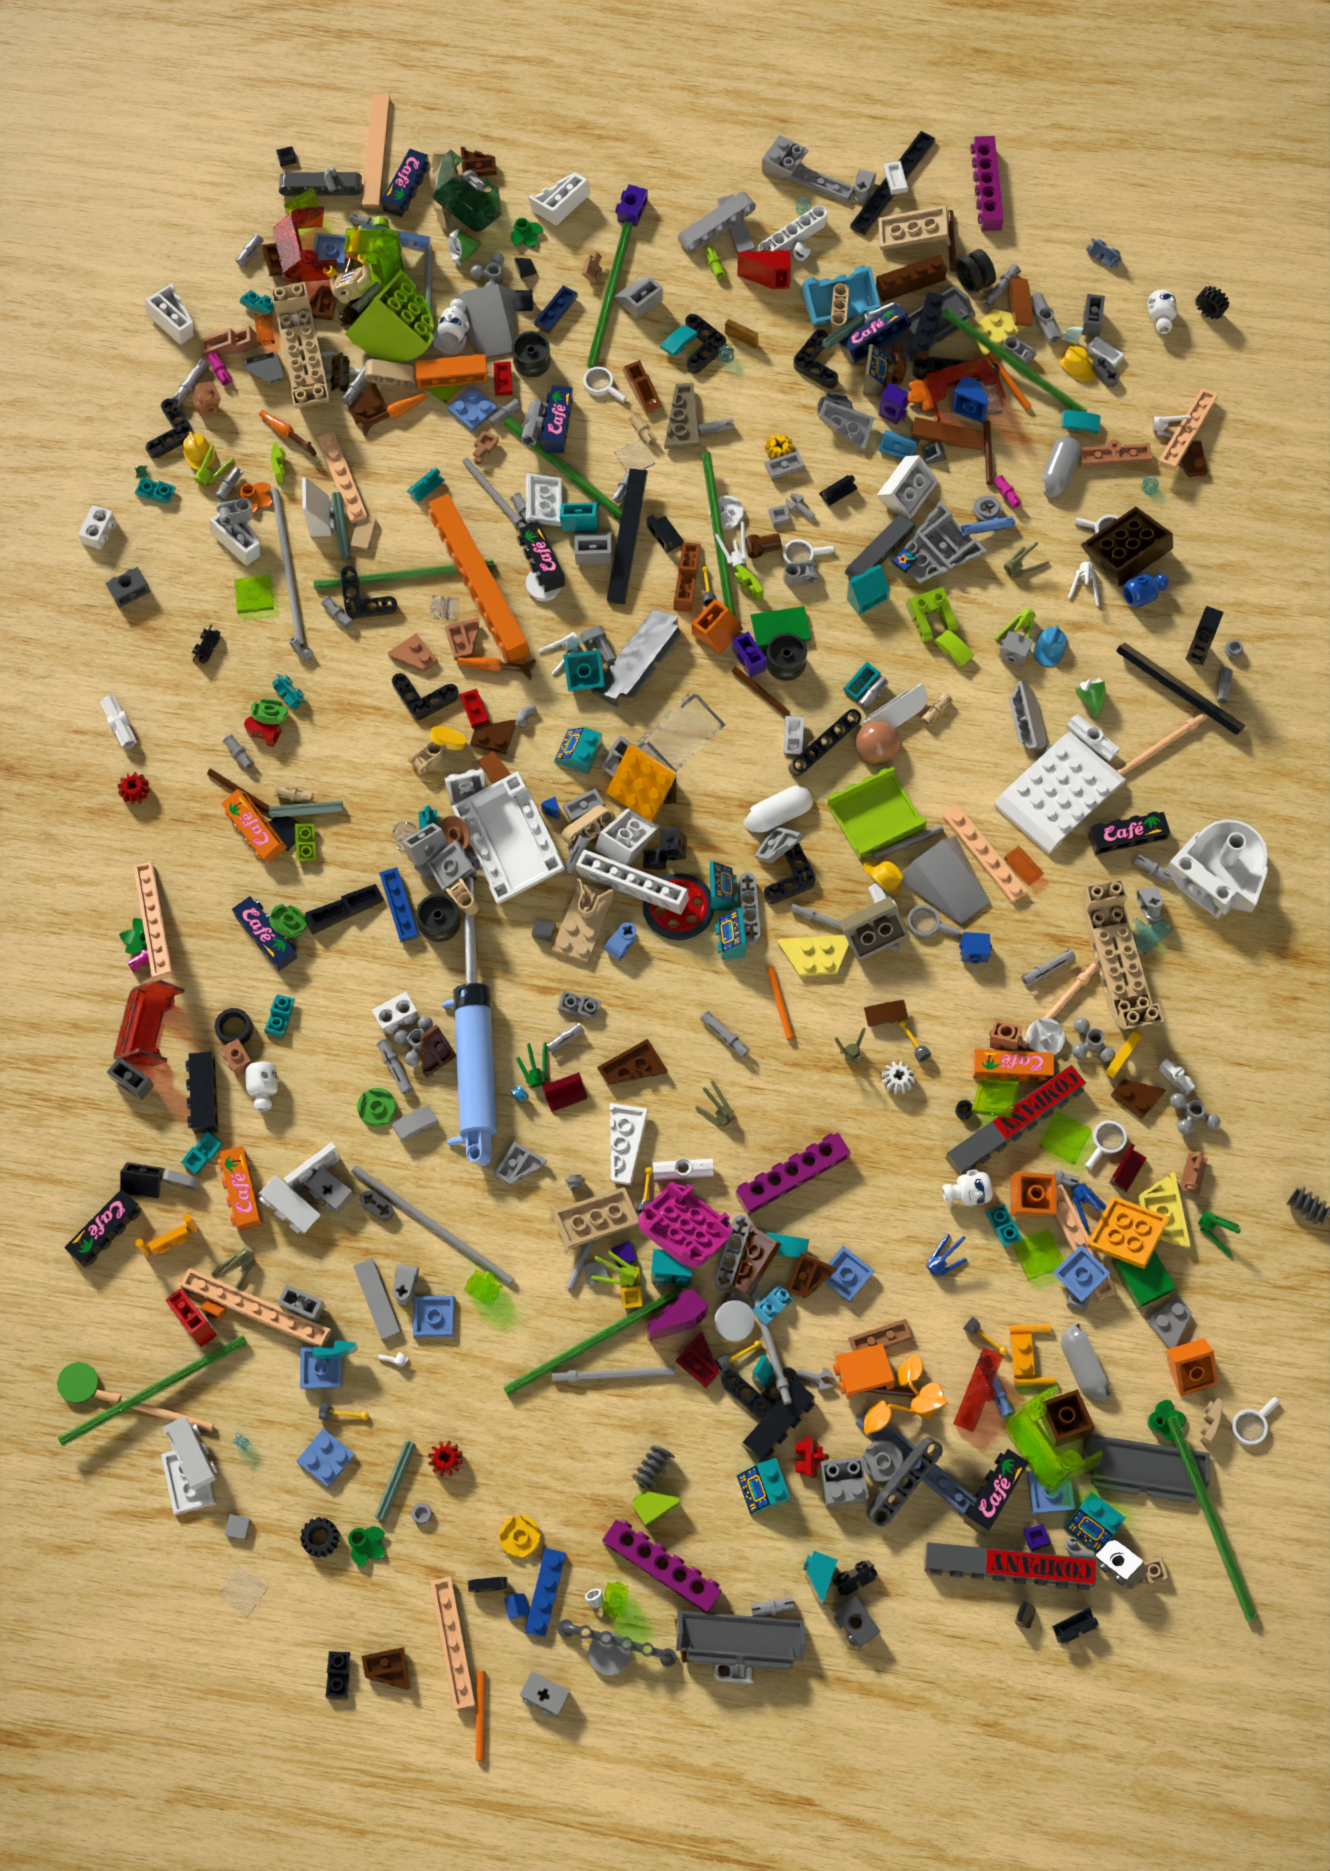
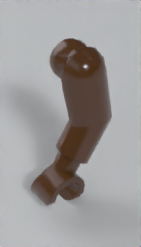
M892 345L890 351L896 357L897 367L891 380L893 384L899 385L904 380L907 365L904 357L901 356L902 346L897 345L898 352H895V347Z

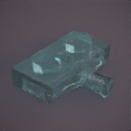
M1137 917L1132 922L1140 930L1134 941L1136 948L1144 956L1173 930L1163 919L1145 925Z

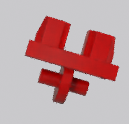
M805 1437V1441L795 1443L796 1454H805V1461L796 1462L795 1464L796 1473L810 1478H817V1468H821L822 1461L829 1460V1455L823 1454V1446H817V1440L812 1439V1437Z

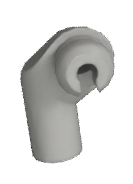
M334 167L327 168L324 174V180L329 192L337 189L333 177L337 175Z
M297 637L289 639V643L297 655L304 660H309L310 657H313L312 650L310 648L304 650Z
M534 703L518 711L515 721L519 727L526 726L528 724L527 716L537 712Z
M1075 1537L1067 1539L1065 1548L1071 1557L1093 1559V1550L1081 1549Z

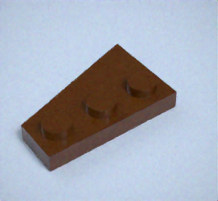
M648 1039L597 1067L607 1085L668 1073V1070Z

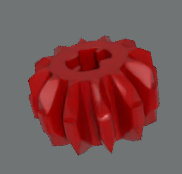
M134 772L130 776L127 773V778H121V783L117 784L118 794L120 797H123L124 802L130 801L133 805L135 801H138L141 804V798L147 799L146 793H150L149 782L142 774L138 776Z
M440 1441L439 1449L436 1446H432L435 1453L428 1454V1457L433 1459L428 1464L429 1466H434L432 1470L434 1473L440 1470L441 1477L445 1475V1471H447L449 1476H452L451 1469L458 1472L459 1468L456 1464H463V1460L459 1459L463 1453L462 1451H457L459 1448L457 1444L451 1447V1441H447L446 1446H444L443 1442ZM445 1454H447L448 1457H451V1459L448 1458L449 1462L444 1463V1461L441 1460L443 1459L442 1456Z

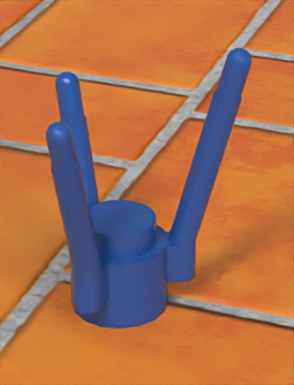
M1082 1183L1073 1189L1072 1193L1075 1196L1072 1200L1076 1204L1085 1230L1088 1231L1089 1227L1080 1202L1085 1204L1090 1201L1098 1212L1101 1211L1098 1204L1104 1210L1107 1205L1094 1194L1091 1188H1088L1086 1183Z
M947 1234L934 1254L927 1260L928 1264H926V1267L934 1276L941 1275L943 1277L947 1272L967 1261L966 1258H963L945 1268L947 1265L945 1259L966 1239L965 1236H962L941 1257L938 1254L950 1235Z

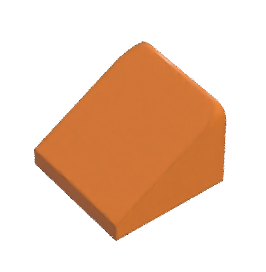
M210 1300L200 1308L205 1315L218 1320L223 1319L227 1310L226 1307Z

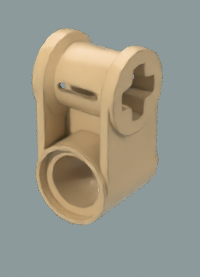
M431 741L420 750L414 752L409 757L408 762L417 768L419 775H424L435 765L442 762L445 757L443 747ZM439 750L438 753L431 754L432 751Z
M461 878L453 887L446 889L464 913L474 915L479 911V902Z

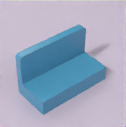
M886 430L882 435L878 451L901 458L914 456L920 440Z

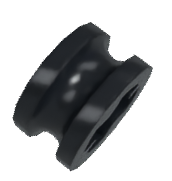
M968 1100L958 1102L955 1109L957 1117L963 1120L969 1119L973 1114V1104ZM967 1106V1110H970V1112L966 1111L965 1114L961 1113L962 1109L959 1110V1108Z

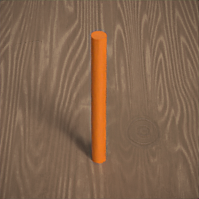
M991 351L988 352L987 357L989 360L999 365V374L1025 410H1028L1031 407L1029 401L995 354Z
M768 967L766 970L787 1040H792L794 1035L774 967Z
M477 1671L476 1761H484L485 1671Z

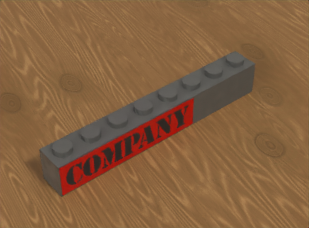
M1071 1064L950 1150L945 1159L959 1176L967 1174V1171L975 1170V1166L980 1162L985 1164L991 1159L990 1155L994 1152L1000 1153L1007 1147L1006 1144L1011 1140L1015 1142L1021 1138L1022 1132L1027 1129L1029 1131L1034 1129L1038 1125L1037 1122L1042 1118L1044 1120L1048 1119L1057 1107L1061 1109L1066 1106L1071 1097L1077 1098L1084 1092L1086 1081Z
M927 1542L925 1545L924 1571H929L930 1575L940 1576L942 1573H950V1577L955 1578L971 1575V1579L984 1580V1577H992V1581L1005 1582V1579H1011L1016 1584H1026V1581H1031L1036 1586H1047V1583L1056 1584L1055 1587L1068 1588V1585L1077 1586V1590L1089 1591L1090 1588L1095 1586L1096 1559Z

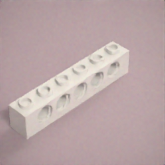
M585 849L576 863L580 876L680 915L689 900L686 888Z

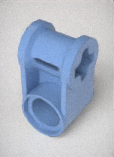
M629 922L623 923L604 946V950L619 961L626 955L637 939L634 924Z

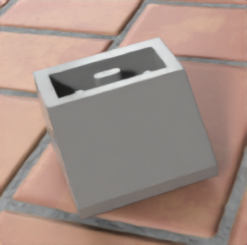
M779 135L762 158V172L775 179L791 176L809 152V149Z
M639 277L615 295L614 299L638 320L663 301V288L651 277Z
M611 531L575 532L576 565L612 564Z
M862 1456L821 1462L826 1507L865 1503L868 1501Z

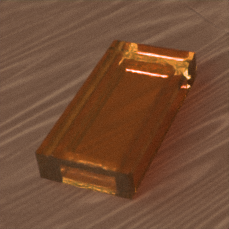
M272 312L269 315L254 313L258 346L275 344Z
M1017 846L1004 856V860L1028 886L1044 874L1020 846Z

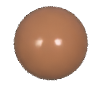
M872 721L859 730L855 746L858 755L866 763L884 765L896 757L900 748V738L895 728L884 721Z

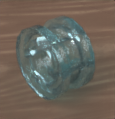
M806 198L797 200L795 205L797 214L803 215L808 212L811 207L810 201Z
M730 346L720 347L719 360L722 362L733 361L734 348Z
M1152 476L1146 477L1143 480L1142 491L1148 495L1155 494L1159 481Z
M236 1433V1439L231 1441L245 1452L248 1450L247 1446L252 1444L251 1441L239 1433Z

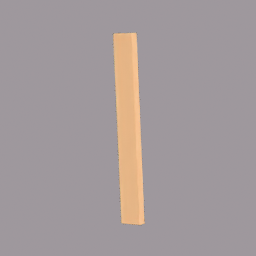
M387 94L372 95L362 198L363 208H380L390 96Z
M151 861L133 867L151 973L155 982L173 977L155 871Z
M191 1268L188 1269L180 1284V1287L316 1347L324 1348L332 1333V1330Z

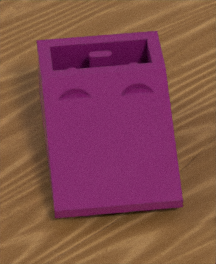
M692 1288L688 1292L684 1290L677 1297L678 1301L673 1306L669 1304L662 1311L663 1315L658 1320L654 1318L647 1325V1339L652 1341L694 1329L708 1316V1305Z

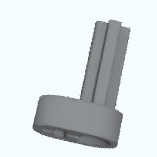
M472 170L465 171L455 180V186L461 192H468L472 188L480 191L484 190V182ZM462 180L465 181V185H466L465 187L463 186V184H462V182H461Z
M596 626L581 633L580 639L583 645L588 646L596 643L605 663L609 664L615 660L605 639L606 632L603 626Z

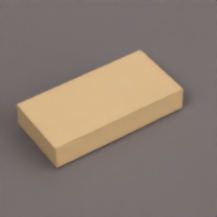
M367 516V518L356 522L350 544L351 549L369 551L377 521L375 517Z

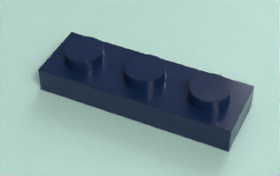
M563 285L534 321V325L550 333L578 298V293Z

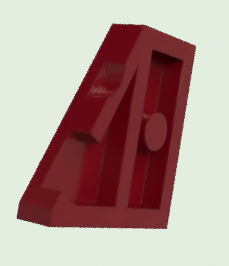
M700 1332L675 1360V1363L707 1389L719 1375V1370L707 1345L705 1336Z

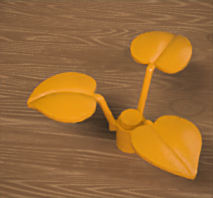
M913 1355L905 1360L896 1372V1382L900 1386L909 1384V1387L917 1396L911 1402L912 1409L893 1404L887 1405L884 1400L877 1401L868 1409L864 1418V1431L866 1435L880 1431L888 1425L892 1417L890 1409L908 1412L913 1416L918 1414L924 1420H928L934 1415L935 1410L948 1405L942 1388L937 1383L932 1382L925 1385L920 1393L914 1387L913 1382L921 1378L924 1370L923 1362L918 1355Z

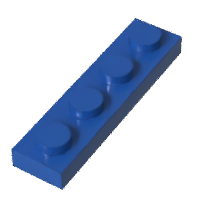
M398 867L379 872L400 943L419 937Z
M545 1548L525 1633L546 1638L566 1556L565 1552Z

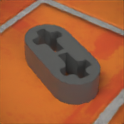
M1096 357L1092 364L1093 372L1107 387L1116 386L1120 378L1118 371L1105 357Z
M367 1190L361 1194L360 1203L365 1210L381 1221H389L393 1218L394 1209L388 1201L373 1191ZM372 1196L374 1203H376L375 1206L370 1202L366 1204L365 1198H371ZM379 1206L383 1209L388 1207L389 1214H383L382 1216Z

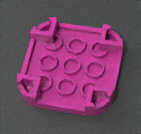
M671 1182L651 1203L646 1204L638 1218V1224L641 1231L678 1262L690 1267H699L712 1257L727 1241L733 1230L729 1223L730 1216L726 1212L719 1215L691 1192L694 1188L692 1185L687 1183L686 1186Z

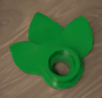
M519 218L514 223L511 241L515 246L523 243L528 247H535L538 242L537 234L542 233L543 228L536 222H529L525 218Z
M134 918L132 921L133 929L119 934L121 940L127 944L125 952L128 954H138L144 948L147 949V944L144 942L146 938L143 920Z
M1163 1400L1156 1405L1155 1412L1149 1415L1148 1427L1154 1432L1161 1433L1166 1440L1175 1441V1437L1172 1435L1173 1432L1170 1430L1171 1427H1169L1166 1419L1176 1416L1178 1417L1176 1420L1180 1422L1178 1425L1182 1427L1185 1425L1187 1418L1182 1412L1173 1410L1171 1400Z
M371 1526L365 1530L355 1528L350 1532L348 1542L352 1547L351 1557L359 1567L364 1568L368 1558L381 1559L385 1557L384 1547L380 1543L385 1532L381 1528ZM358 1535H361L363 1537V1540L360 1543H357L355 1541V1538Z

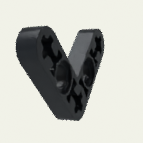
M690 314L685 319V325L695 330L697 338L704 343L687 359V370L690 373L696 374L726 348V338L700 316ZM703 330H708L710 334L704 336L701 334V332ZM704 351L711 352V355L706 357L703 356L702 353Z
M819 329L811 335L795 355L793 367L796 371L820 385L832 389L838 384V374L815 360L825 348L822 346L823 340L828 337V333L825 330ZM814 348L816 351L814 353H808L806 349ZM817 368L820 370V373L814 374L811 370Z
M167 398L161 403V409L173 429L146 444V451L151 458H158L183 445L190 431L194 434L192 426L174 399ZM167 407H172L174 412L171 413V411ZM176 417L182 418L178 423L173 422ZM168 438H174L173 443H165Z
M346 566L342 569L341 581L346 614L351 619L390 615L397 611L398 604L392 596L361 599L356 569L352 566ZM348 571L354 574L351 575L352 583H349L348 577L345 576L348 574ZM349 588L356 589V594L352 597L346 594ZM350 601H354L355 608L358 609L355 610L354 614L349 611L352 608ZM389 601H391V603L394 604L391 607L392 609H388V607L384 605H387ZM378 602H381L383 606L381 611ZM370 603H374L377 606L373 612H369L366 609Z
M398 673L392 678L394 690L410 715L416 720L428 717L459 698L458 687L454 684L444 685L421 698L405 674ZM398 680L404 683V689L397 683ZM451 691L454 693V695L451 696L447 692ZM407 693L415 695L412 700H406L404 696ZM433 698L440 700L437 705H431L429 702ZM419 708L422 712L418 713L415 709Z
M799 842L793 846L795 847L794 857L790 849L784 853L794 875L765 888L764 899L767 903H778L814 887L816 877ZM801 860L804 862V867L796 868L794 862ZM804 872L807 879H810V883L804 881ZM787 883H792L795 889L787 891L784 886ZM770 891L776 893L774 898L771 895L768 896Z
M787 1367L782 1371L786 1375L792 1374L793 1381L788 1380L790 1388L797 1380L798 1375L794 1369ZM728 1371L722 1376V1387L758 1418H764L782 1397L780 1395L778 1398H772L769 1395L771 1388H777L775 1383L776 1377L760 1394L733 1371ZM727 1377L730 1379L734 1377V1383L737 1386H739L740 1383L743 1384L741 1387H739L737 1393L734 1392L736 1390V1387L734 1385H726ZM742 1390H750L752 1397L749 1400H743L740 1397ZM766 1396L774 1404L768 1403L765 1407L766 1412L761 1411L759 1413L757 1412V1405H763L766 1401L763 1397Z

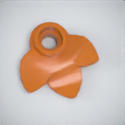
M914 380L908 384L911 389L908 394L909 403H921L923 412L930 410L935 405V397L939 393V386L936 382Z
M258 482L254 485L246 483L241 487L240 496L250 500L253 513L257 511L258 507L267 508L272 505L271 497L267 494L271 488V485L268 483Z

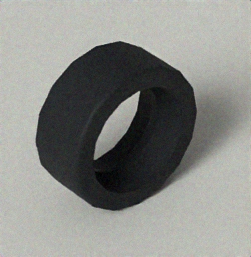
M239 1008L226 1009L215 1020L214 1028L216 1035L225 1045L236 1039H239L241 1045H244L253 1034V1025L250 1017ZM234 1017L241 1018L245 1023L243 1033L234 1038L227 1037L222 1030L224 1023Z

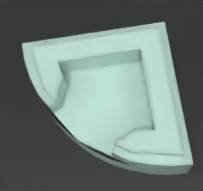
M1071 327L1067 329L1062 336V340L1077 345L1083 328Z

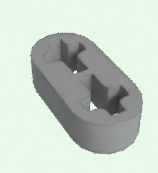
M165 1170L162 1176V1181L189 1190L197 1191L200 1184L198 1178L172 1170Z

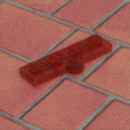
M983 1347L954 1420V1425L974 1433L985 1403L996 1399L997 1392L992 1385L1004 1355Z

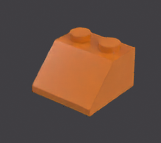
M1016 1172L1010 1177L1011 1216L1031 1218L1056 1215V1174Z
M1204 1338L1166 1350L1168 1367L1180 1396L1219 1385L1214 1351Z

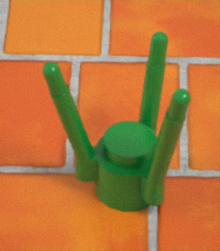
M546 1042L543 1043L542 1071L540 1068H536L530 1043L527 1044L532 1067L529 1070V1074L520 1057L516 1058L525 1076L526 1083L530 1084V1087L542 1086L545 1084V1080L548 1079L546 1073Z
M1205 1210L1198 1222V1225L1202 1226L1200 1231L1205 1233L1230 1258L1233 1257L1209 1229L1213 1231L1218 1224L1239 1234L1240 1230L1236 1229L1239 1225Z

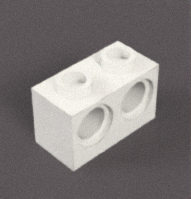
M92 505L78 533L81 543L102 550L104 544H107L111 529H114L116 525L113 512Z
M407 992L372 1009L374 1018L384 1035L395 1033L399 1027L405 1024L409 1025L419 1017ZM403 1008H409L407 1013L400 1012ZM392 1017L390 1022H383L384 1018Z

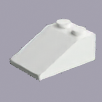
M302 477L303 512L310 537L332 536V529L335 528L334 518H331V513H334L333 502H330L328 494L306 477Z
M472 769L463 774H452L444 778L451 806L486 788L482 769Z
M627 808L600 832L595 850L613 861L629 866L655 835L660 825L648 821L630 808Z

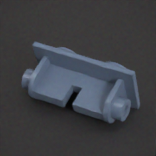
M1091 239L1093 245H1089L1086 249L1089 255L1097 260L1103 255L1104 257L1101 262L1110 268L1117 267L1119 263L1117 260L1122 262L1121 253L1117 249L1106 247V243L1100 239Z

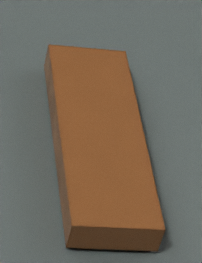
M903 1319L849 1337L848 1340L852 1351L882 1343L885 1349L912 1340L913 1336L907 1320Z

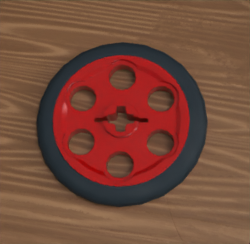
M678 873L661 877L660 879L675 885L687 886L689 888V900L681 914L682 916L665 909L666 911L663 915H657L655 909L660 906L643 900V915L647 924L658 935L671 940H687L702 933L714 916V909L711 908L710 889L701 880L688 874ZM699 898L703 903L701 906L696 907L692 904V901ZM690 915L697 917V921L693 924L688 923L686 920ZM670 920H677L679 925L676 928H671L668 922Z

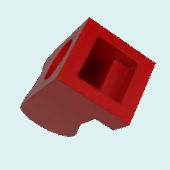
M252 716L248 717L244 722L246 732L250 737L265 739L267 746L274 748L281 734L278 724H264L258 722Z

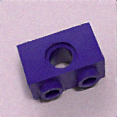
M628 184L626 191L623 190L621 203H618L616 206L615 214H617L618 222H631L632 226L637 227L648 202V189Z
M890 383L881 395L879 416L896 425L900 420H904L908 412L906 408L909 404V392Z
M749 631L732 639V650L750 678L766 671L767 660Z

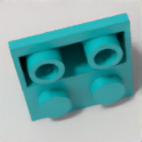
M561 503L560 522L562 532L598 531L601 503Z
M880 564L868 568L865 573L859 576L852 577L848 583L847 600L858 615L889 599L890 588Z
M653 1249L652 1283L662 1287L667 1286V1284H674L676 1287L680 1286L681 1288L692 1286V1271L686 1265L678 1262L665 1250Z

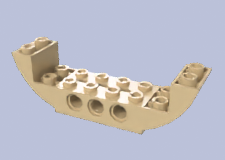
M305 282L270 289L278 319L295 409L330 402L327 379Z
M1123 878L1085 885L1084 905L1088 939L1095 964L1098 966L1097 971L1107 1006L1118 1026L1122 1029H1130L1161 1023L1164 1020L1159 1003L1152 1004L1124 903L1127 898V892Z

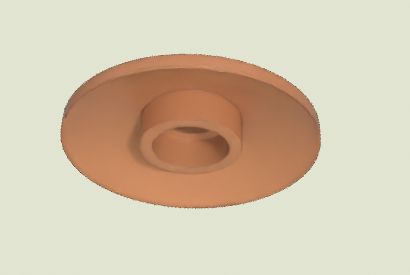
M458 816L444 818L439 827L443 830L448 845L457 840L463 850H465L470 842L468 825Z

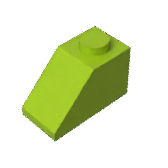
M642 1492L633 1498L634 1502L631 1503L632 1508L644 1526L648 1527L680 1505V1500L674 1496L653 1492L644 1494Z

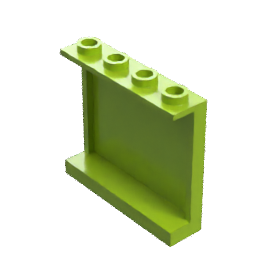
M894 767L884 768L873 777L868 776L856 785L851 784L842 792H834L827 800L828 809L859 861L926 828L927 820L924 815L920 816L896 778Z

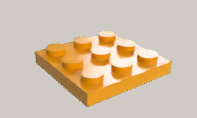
M631 744L628 745L606 793L648 821L653 822L677 773Z
M1112 1196L1088 1242V1248L1145 1269L1169 1222V1217Z

